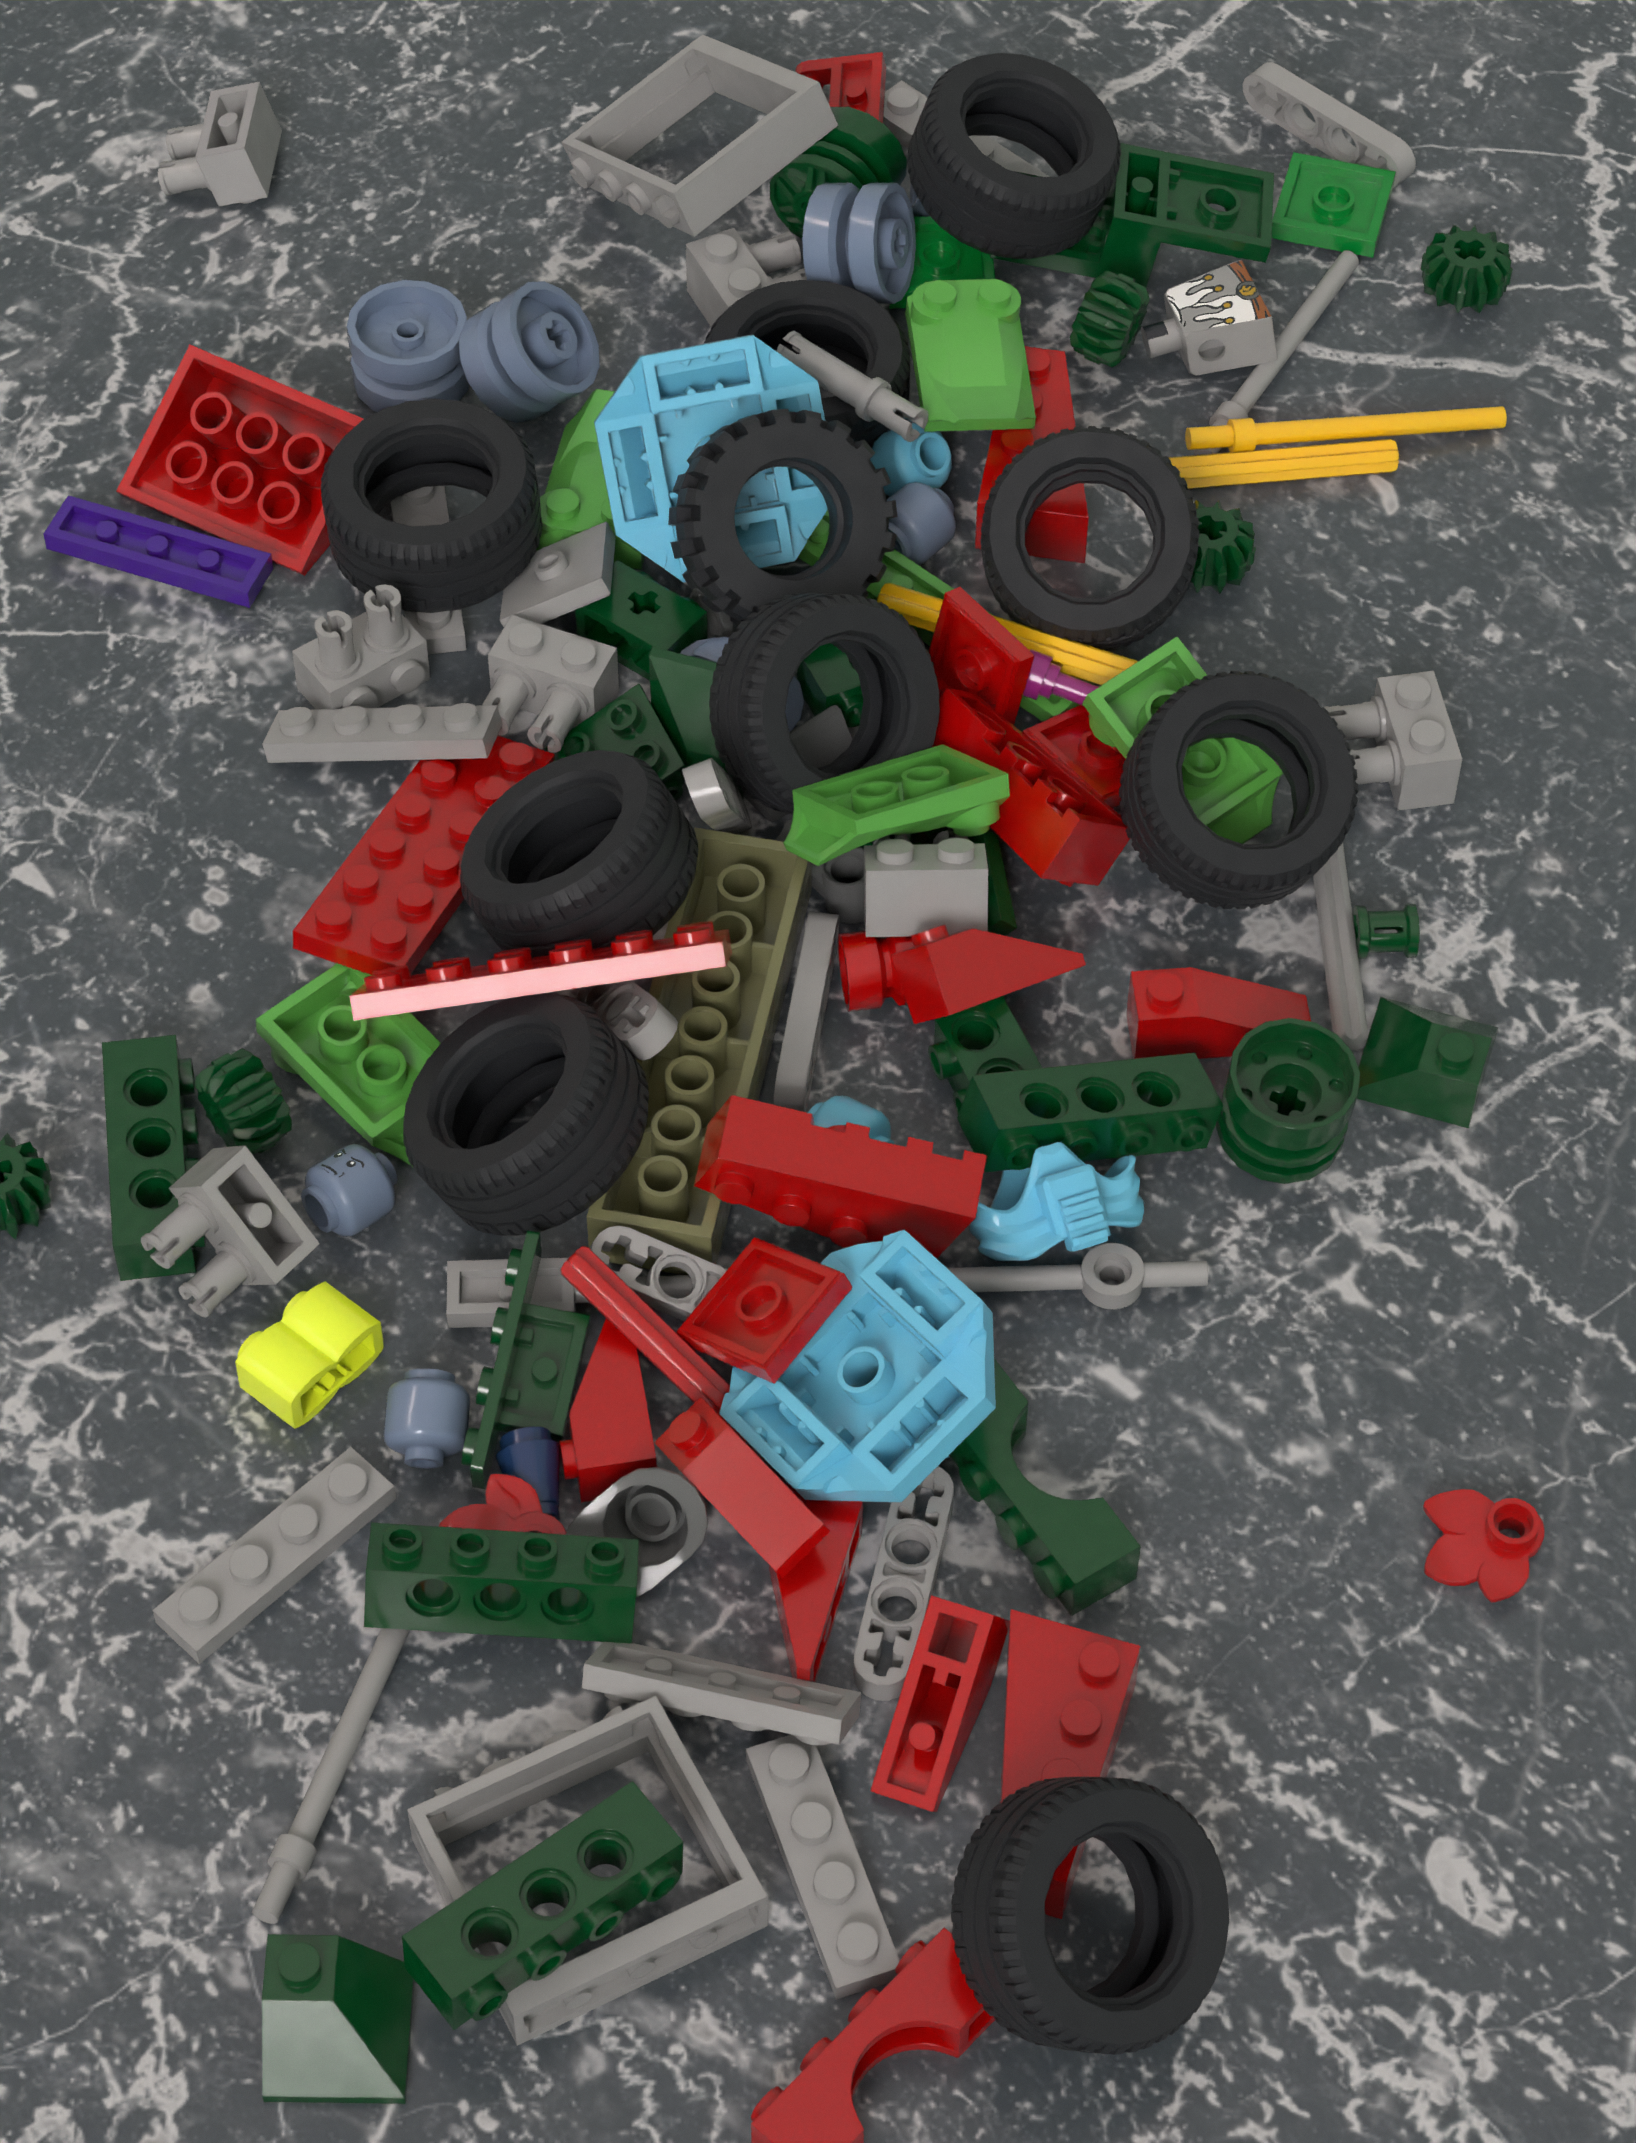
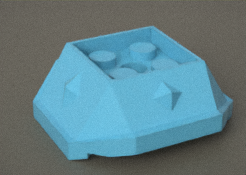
M754 335L639 356L594 421L616 536L663 567L683 583L686 582L682 574L687 571V568L682 558H674L670 543L677 541L676 526L668 525L669 508L676 507L678 494L673 492L678 475L685 474L690 466L686 460L697 447L705 445L710 440L709 436L723 426L730 425L748 416L778 409H788L789 412L808 410L821 413V418L825 421L818 380ZM772 467L762 470L744 484L736 502L734 520L739 543L747 557L758 568L793 562L799 556L808 538L828 508L818 487L802 472L788 467Z
M905 1230L883 1236V1241L857 1244L831 1252L820 1263L843 1272L853 1288L775 1384L737 1367H732L729 1393L724 1395L719 1414L805 1500L902 1502L945 1458H949V1454L996 1408L992 1311L983 1300Z

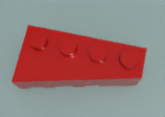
M1024 346L1036 416L1035 429L992 431L977 501L975 549H981V526L986 501L989 498L991 488L995 486V480L1002 474L1007 463L1011 464L1012 458L1020 454L1026 446L1034 445L1035 440L1046 438L1052 432L1057 434L1062 429L1068 428L1072 430L1076 427L1065 351ZM1077 483L1054 492L1035 510L1025 532V547L1029 556L1085 563L1089 516L1084 483Z
M946 688L939 699V722L933 747L942 744L1008 773L1010 796L999 807L1000 819L989 826L1040 878L1056 880L1068 887H1071L1074 883L1098 886L1130 840L1126 833L1128 827L1123 824L1121 815L977 694Z
M731 1095L707 1125L694 1187L713 1193L717 1198L726 1203L741 1204L773 1216L781 1224L793 1227L799 1226L830 1238L836 1245L844 1248L862 1243L883 1241V1236L905 1230L937 1259L976 1218L987 1155L964 1150L961 1160L932 1153L933 1142L908 1137L906 1147L871 1139L869 1137L870 1127L846 1122V1125H834L824 1128L814 1125V1118L811 1113Z
M1011 1609L1007 1648L1000 1804L1009 1794H1015L1016 1790L1022 1787H1029L1030 1784L1036 1781L1059 1777H1107L1136 1685L1141 1646ZM1086 1841L1073 1847L1055 1870L1045 1900L1046 1915L1059 1919L1063 1918Z

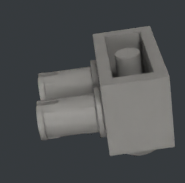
M260 82L211 91L204 123L168 129L166 145L172 160L161 162L158 169L159 184L165 195L168 196L198 188H208L212 192L218 206L235 203L247 204L268 197L282 129Z
M731 228L687 243V292L712 327L716 319L733 303L756 289L778 282L807 280L805 268L774 279L766 275L801 263V251L798 242L793 238V234L787 231L768 240L748 245V243L742 240L735 228Z
M387 584L376 586V597L370 589L364 595L366 612L353 619L345 612L339 610L327 612V626L326 619L321 615L315 621L317 638L292 651L297 689L315 709H342L348 706L378 708L402 694L414 691L420 684L430 679L427 641L401 614V594L398 589Z
M511 615L488 653L491 690L482 705L498 706L502 726L498 733L499 736L508 733L511 723L520 709L537 714V719L528 729L527 735L530 742L543 750L549 738L552 737L547 746L548 752H558L561 750L572 726L576 727L617 698L619 694L617 648Z
M1434 671L1377 678L1375 695L1371 697L1370 702L1324 707L1329 712L1328 715L1336 720L1338 724L1336 727L1343 731L1346 736L1344 740L1375 738L1377 747L1351 750L1349 752L1354 757L1356 763L1354 768L1357 770L1358 778L1355 782L1358 785L1388 782L1397 811L1454 804L1462 756Z
M947 830L938 833L933 839L932 844L913 845L905 834L895 835V839H889V835L874 840L873 845H864V919L866 937H911V935L944 924H946L949 935L972 928L988 932V864L985 843L974 844L967 836H960L955 833L954 838H949Z
M246 1146L221 1147L210 1150L169 1187L178 1200L179 1206L150 1233H146L141 1238V1244L146 1251H150L153 1247L157 1249L150 1257L161 1267L169 1269L203 1235L206 1236L216 1249L217 1255L190 1280L184 1282L179 1287V1293L184 1300H188L191 1296L194 1297L188 1306L196 1314L205 1318L241 1283L242 1285H276L320 1244Z

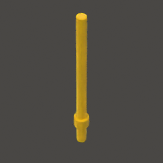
M1498 406L1255 423L1252 418L1229 419L1227 425L1187 428L1185 442L1188 450L1228 447L1230 452L1253 451L1256 445L1505 428L1507 415L1505 408Z

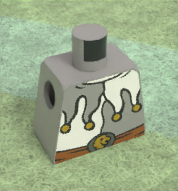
M1242 260L1232 262L1169 288L1164 294L1167 320L1141 327L1143 343L1149 358L1178 351L1189 374L1193 375L1208 374L1277 360L1272 316Z

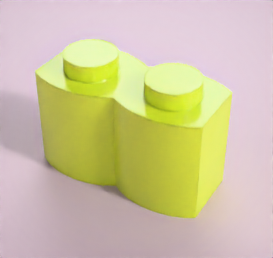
M326 1281L316 1285L308 1292H299L285 1307L280 1322L271 1325L263 1332L257 1331L251 1334L241 1345L237 1360L235 1361L239 1386L296 1429L315 1417L331 1401L339 1388L359 1377L379 1356L384 1348L381 1322Z

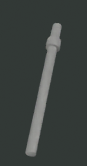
M1347 250L1341 252L1275 340L1277 360L1258 364L1230 401L1221 403L1209 420L1210 426L1227 425L1229 419L1248 418L1249 411L1359 265V259L1356 254ZM1222 448L1196 449L1194 454L1219 453Z
M381 1628L288 1834L279 1835L269 1856L268 1865L272 1869L252 1910L253 1915L259 1920L276 1924L296 1881L306 1877L317 1853L313 1843L410 1630Z

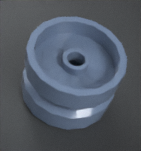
M824 183L818 185L809 199L804 217L802 244L803 264L807 280L828 281L853 288L872 298L878 304H894L901 301L910 285L916 251L915 221L911 202L905 189L898 183H869L862 186L861 189L852 183Z
M401 280L383 284L360 297L350 310L347 335L352 354L351 370L353 383L358 397L370 409L379 412L382 409L404 402L425 399L460 401L469 389V383L460 361L459 337L467 321L461 301L443 287L427 281Z
M545 281L527 282L500 301L494 302L480 310L465 322L459 337L460 361L468 383L480 401L497 416L515 423L532 421L550 411L558 403H564L582 393L594 383L600 366L599 345L587 316L579 304L564 290Z

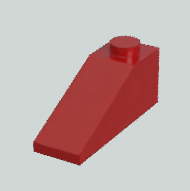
M946 924L911 935L914 947L891 954L914 1024L955 1014L1086 965L1082 953L974 928L949 935Z
M1192 967L1131 971L1126 1016L1133 1059L1195 1053L1198 1059L1232 1057L1234 1049L1244 1035L1265 1022L1286 1018L1311 1022L1307 997L1303 994Z
M605 1319L569 1413L571 1439L559 1441L565 1480L577 1478L581 1503L593 1501L618 1479L639 1468L657 1467L637 1348L607 1319Z
M702 1397L686 1412L678 1415L672 1421L669 1428L654 1442L781 1578L787 1575L830 1532L818 1517Z
M787 1482L786 1485L830 1530L783 1578L769 1565L792 1678L816 1683L862 1536L863 1501L805 1500Z
M931 1595L872 1783L871 1792L931 1812H937L992 1685L1009 1630V1620Z

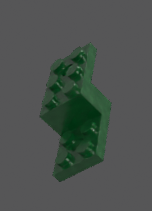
M1120 143V166L1110 192L1089 233L1078 243L1059 253L1033 259L1003 258L992 254L990 258L1092 278H1097L1104 271L1109 270L1116 274L1123 273L1135 279V282L1147 287L1161 243L1266 263L1271 249L1274 173ZM1018 172V173H1021V174H1024V175H1028V176H1031V177H1042V176H1037V175H1032V174H1027V173ZM1208 204L1223 206L1225 211L1215 210Z

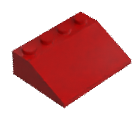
M189 345L116 492L219 539L271 553L272 562L305 576L330 546L321 497V478L324 473L325 464L343 437L364 419L193 345Z

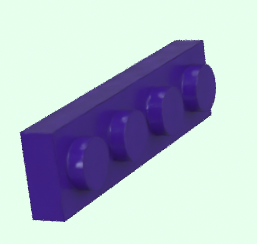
M70 495L67 496L43 533L46 549L248 608L253 604L273 570L271 553Z

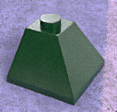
M652 647L649 654L651 704L685 766L689 767L712 758L727 772L725 763H722L719 758V750H716L714 744L715 737L712 736L711 722L709 720V692L713 683L712 677L716 669V662ZM738 786L741 796L744 799L745 792L742 790L741 786Z
M1380 997L1358 1066L1360 1082L1357 1099L1469 1128L1498 1027Z
M268 1934L262 1990L263 2101L406 2104L414 1979L406 1970L404 1961L339 1935Z

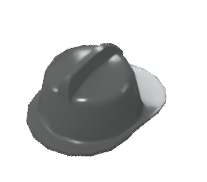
M660 1467L639 1468L618 1479L583 1508L568 1526L566 1535L639 1539L636 1597L651 1590L679 1565L690 1558L703 1543L708 1527L706 1503L697 1488L679 1473Z

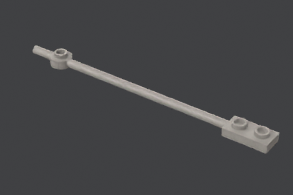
M1104 1243L1095 1246L1085 1255L1082 1264L947 1268L973 1292L1082 1290L1084 1296L1091 1303L1104 1309H1121L1131 1305L1139 1298L1143 1288L1208 1286L1207 1261L1143 1263L1136 1251L1119 1243ZM541 1258L530 1304L575 1313V1303L590 1302L561 1275L560 1269L568 1258ZM508 1259L447 1261L446 1315L448 1328L492 1327L497 1308H509L513 1287L505 1286ZM689 1275L659 1276L660 1287L668 1296L679 1299L691 1294L692 1281ZM638 1276L636 1281L645 1285L646 1276ZM1113 1279L1121 1284L1109 1285L1103 1283V1281Z

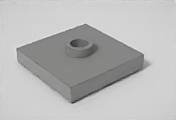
M607 521L536 551L524 571L503 590L500 622L503 627H505L511 615L542 624L611 594L616 536Z

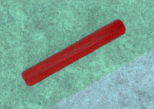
M582 1246L578 1248L563 1263L560 1269L561 1275L693 1403L702 1397L719 1414L724 1395L729 1393L730 1384L589 1247ZM721 1416V1418L730 1426V1424Z

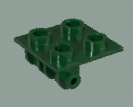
M639 683L570 730L561 750L553 753L555 754V761L577 753L596 750L628 754L649 764L675 800L683 793L684 778L681 771L686 766Z

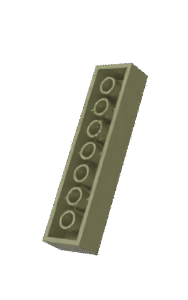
M695 827L694 830L699 848L695 878L686 899L669 920L664 938L673 937L672 933L677 932V926L713 921L714 931L729 929L732 955L726 967L653 977L649 994L655 997L677 1019V1030L671 1041L658 1054L643 1061L636 1059L645 1072L646 1081L649 1086L647 1125L640 1146L627 1169L608 1192L589 1207L587 1231L589 1248L598 1234L606 1228L624 1226L717 1264L732 1204L720 1200L713 1193L694 1187L708 1123L731 1095L756 1101L759 1099L812 891V863L787 851L783 843L784 841ZM615 1244L610 1252L601 1250L602 1253L610 1257V1263L631 1264L635 1267L651 1269L656 1262L655 1258L648 1256L642 1267L633 1264L624 1258L626 1248L619 1244ZM668 1267L662 1270V1272L688 1275L687 1272L678 1267Z

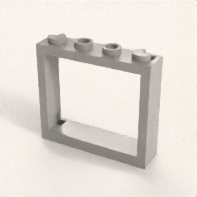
M702 34L561 143L573 166V169L569 172L581 187L592 188L602 193L612 202L617 200L630 206L640 215L645 213L659 220L667 228L674 227L695 237L787 166L792 160L836 128L838 123L818 81ZM715 92L767 114L676 185L625 162Z
M653 1696L625 1710H622L619 1705L608 1712L603 1720L577 1732L575 1730H566L557 1733L549 1738L540 1749L516 1760L505 1758L496 1761L485 1768L479 1777L455 1788L441 1787L435 1789V1797L407 1809L412 1841L447 1906L467 1893V1890L444 1847L445 1845L649 1752L723 1886V1889L560 1965L553 1973L541 1980H528L509 1992L506 2001L499 2008V2011L517 2046L768 1926V1896L657 1696ZM494 1942L483 1943L475 1949L477 1953L485 1956L499 1954Z

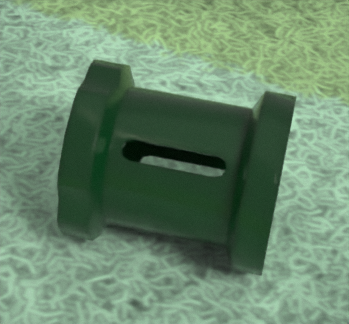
M1405 904L1403 910L1367 911L1364 905L1354 906L1352 914L1358 959H1366L1368 953L1404 952L1407 958L1417 957L1420 927L1417 906L1415 904ZM1374 930H1396L1397 933H1375Z

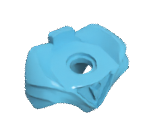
M1055 1142L1037 1148L1030 1168L1003 1170L997 1193L990 1208L978 1202L976 1218L970 1224L969 1230L980 1241L979 1252L996 1261H1028L1039 1257L1063 1240L1066 1249L1070 1252H1075L1108 1241V1236L1111 1235L1109 1226L1125 1228L1139 1226L1143 1219L1144 1201L1139 1195L1140 1178L1134 1171L1136 1157L1129 1155L1119 1158L1103 1176L1095 1171L1092 1165L1085 1164L1062 1142Z

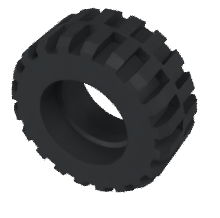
M788 409L770 410L723 426L709 436L710 440L705 445L697 447L686 460L690 466L685 474L678 475L673 488V492L678 494L676 507L669 508L668 525L676 526L677 541L670 543L674 558H682L687 568V571L682 574L683 578L691 589L698 588L705 595L702 602L711 610L726 613L730 616L731 622L739 625L752 612L756 613L757 609L762 605H767L769 601L780 599V597L795 593H833L858 595L867 598L869 596L866 590L871 583L880 582L887 569V566L882 563L884 553L894 551L897 536L895 533L888 532L889 519L898 517L896 500L887 501L883 486L891 484L885 467L875 469L870 461V458L875 454L874 450L865 440L855 442L849 437L851 428L838 420L824 421L821 418V413L813 411L789 412ZM772 467L793 468L805 474L818 487L828 508L830 526L824 551L813 566L795 575H774L758 568L743 551L736 534L735 507L742 487L752 476Z

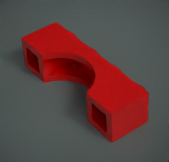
M944 1927L928 1944L920 1940L911 1946L896 1967L895 1973L897 1976L881 1992L873 1988L858 2000L848 2016L849 2024L833 2041L828 2037H824L809 2050L801 2062L799 2068L801 2073L785 2090L776 2086L759 2101L751 2114V2120L753 2121L751 2123V2143H864V2128L857 2116L852 2100L859 2083L869 2070L889 2056L909 2050H931L959 2058L995 2021L994 2016H990L984 2010L983 2004L978 2003L974 1996V1990L970 1989L966 1983L965 1974H962L959 1965L960 1958L957 1957L954 1949L955 1942L952 1933Z

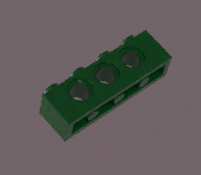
M176 1035L102 1042L112 1244L120 1281L196 1273L195 1248L206 1247L205 1235L185 1251L169 1269L161 1267L150 1257L157 1250L155 1247L150 1251H146L141 1244V1238L146 1233H150L179 1206L178 1200L169 1187L199 1161L198 1158L189 1159L188 1145L199 1144L195 1107L185 1108L184 1096L196 1094L192 1058H180ZM165 1205V1206H163V1207L154 1208V1209H153V1207H155V1206Z
M1195 1053L972 1075L957 1119L973 1152L987 1155L984 1168L985 1173L1030 1168L1035 1150L1055 1142H1062L1083 1162L1121 1158L1129 1155L1137 1157L1140 1155L1176 1151L1188 1152L1207 1148L1224 1105Z
M371 1522L366 1564L364 1627L632 1644L637 1592L639 1539Z
M632 1781L402 1936L404 1966L453 2030L471 2018L475 2021L483 2020L496 2012L506 2001L508 1993L530 1978L533 1981H538L553 1973L564 1961L566 1953L589 1938L590 1941H597L611 1933L621 1922L624 1913L645 1899L647 1902L657 1901L670 1892L683 1873V1841ZM603 1864L613 1865L621 1870L618 1874L611 1877H600L590 1872L594 1867ZM543 1903H555L564 1908L561 1913L554 1916H542L533 1911L535 1907ZM486 1942H498L507 1947L505 1951L494 1956L481 1955L475 1951L479 1945Z

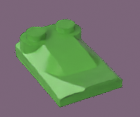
M999 279L935 280L918 286L913 294L907 297L905 314L920 407L927 410L929 414L924 432L1035 429L1036 416L1019 317L1021 296L1018 290L1011 284Z
M595 389L578 413L564 428L545 494L540 497L542 534L536 551L606 521L616 536L594 426L595 419L615 391ZM616 536L614 562L618 560L632 569L642 570L645 555Z
M1175 637L1086 696L1082 704L1089 712V726L1095 737L1106 745L1116 747L1126 759V755L1132 747L1135 738L1169 697L1185 685L1188 686L1194 680H1201L1207 674L1181 640ZM1207 738L1187 748L1182 765L1184 794L1200 821L1218 836L1244 844L1273 823V799L1283 772L1270 756L1258 746L1236 738Z
M942 744L792 790L794 803L793 821L783 843L787 851L816 866H820L844 853L887 835L925 832L945 826L953 828L954 833L960 836L981 835L989 830V825L1000 819L999 807L1010 796L1008 773Z
M335 964L256 1018L257 1033L271 1047V1056L277 1066L286 1072L298 1074L373 1147L388 1152L411 1165L406 1156L403 1141L405 1105L415 1079L427 1059L441 1043L411 1013L353 1021L349 996L364 984V978L373 975Z

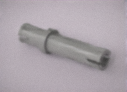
M796 331L789 332L783 338L799 354L794 353L779 344L776 352L818 380L820 387L855 407V413L867 422L878 421L902 436L907 442H912L920 436V433L913 429L912 424L905 419L924 429L928 421V411L892 392V387L887 381L880 377L869 378L803 338Z

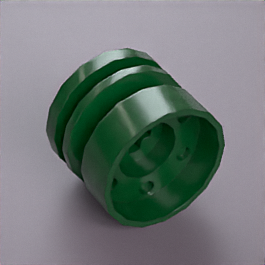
M830 107L838 126L772 177L770 181V200L774 210L785 226L802 239L804 217L809 199L818 185L824 183H852L861 189L862 186L869 183H898L901 185L905 179L907 159L899 140L885 124L869 113L851 107Z
M1293 1018L1265 1022L1244 1035L1232 1054L1227 1081L1221 1098L1224 1106L1216 1124L1222 1149L1238 1168L1260 1180L1288 1184L1310 1180L1331 1166L1342 1149L1344 1136L1348 1129V1121L1352 1116L1358 1096L1360 1071L1351 1049L1336 1033L1316 1022Z

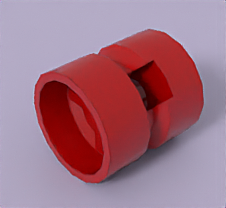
M865 931L839 934L838 959L844 1002L848 1012L881 1008L885 999L892 997L899 1006L907 1005L891 954L914 947L911 937H885L879 939L878 937H866Z

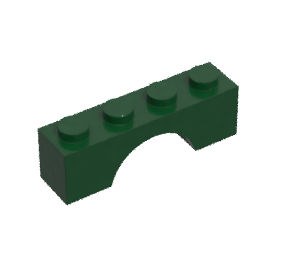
M994 1358L996 1408L949 1456L959 1467L960 1479L968 1494L976 1502L984 1500L996 1516V1525L1005 1543L1013 1550L1020 1548L1031 1562L1034 1577L1043 1593L1050 1599L1057 1597L1069 1614L1073 1616L1137 1579L1141 1546L1103 1497L1087 1500H1070L1055 1497L1038 1489L1024 1477L1014 1461L1013 1453L1026 1436L1028 1401Z

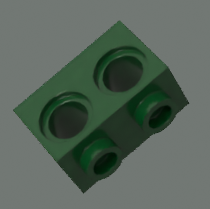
M1003 996L955 1014L935 1019L934 1044L928 1047L929 1059L938 1079H947L954 1091L953 1101L957 1114L960 1112L972 1075L1042 1068Z

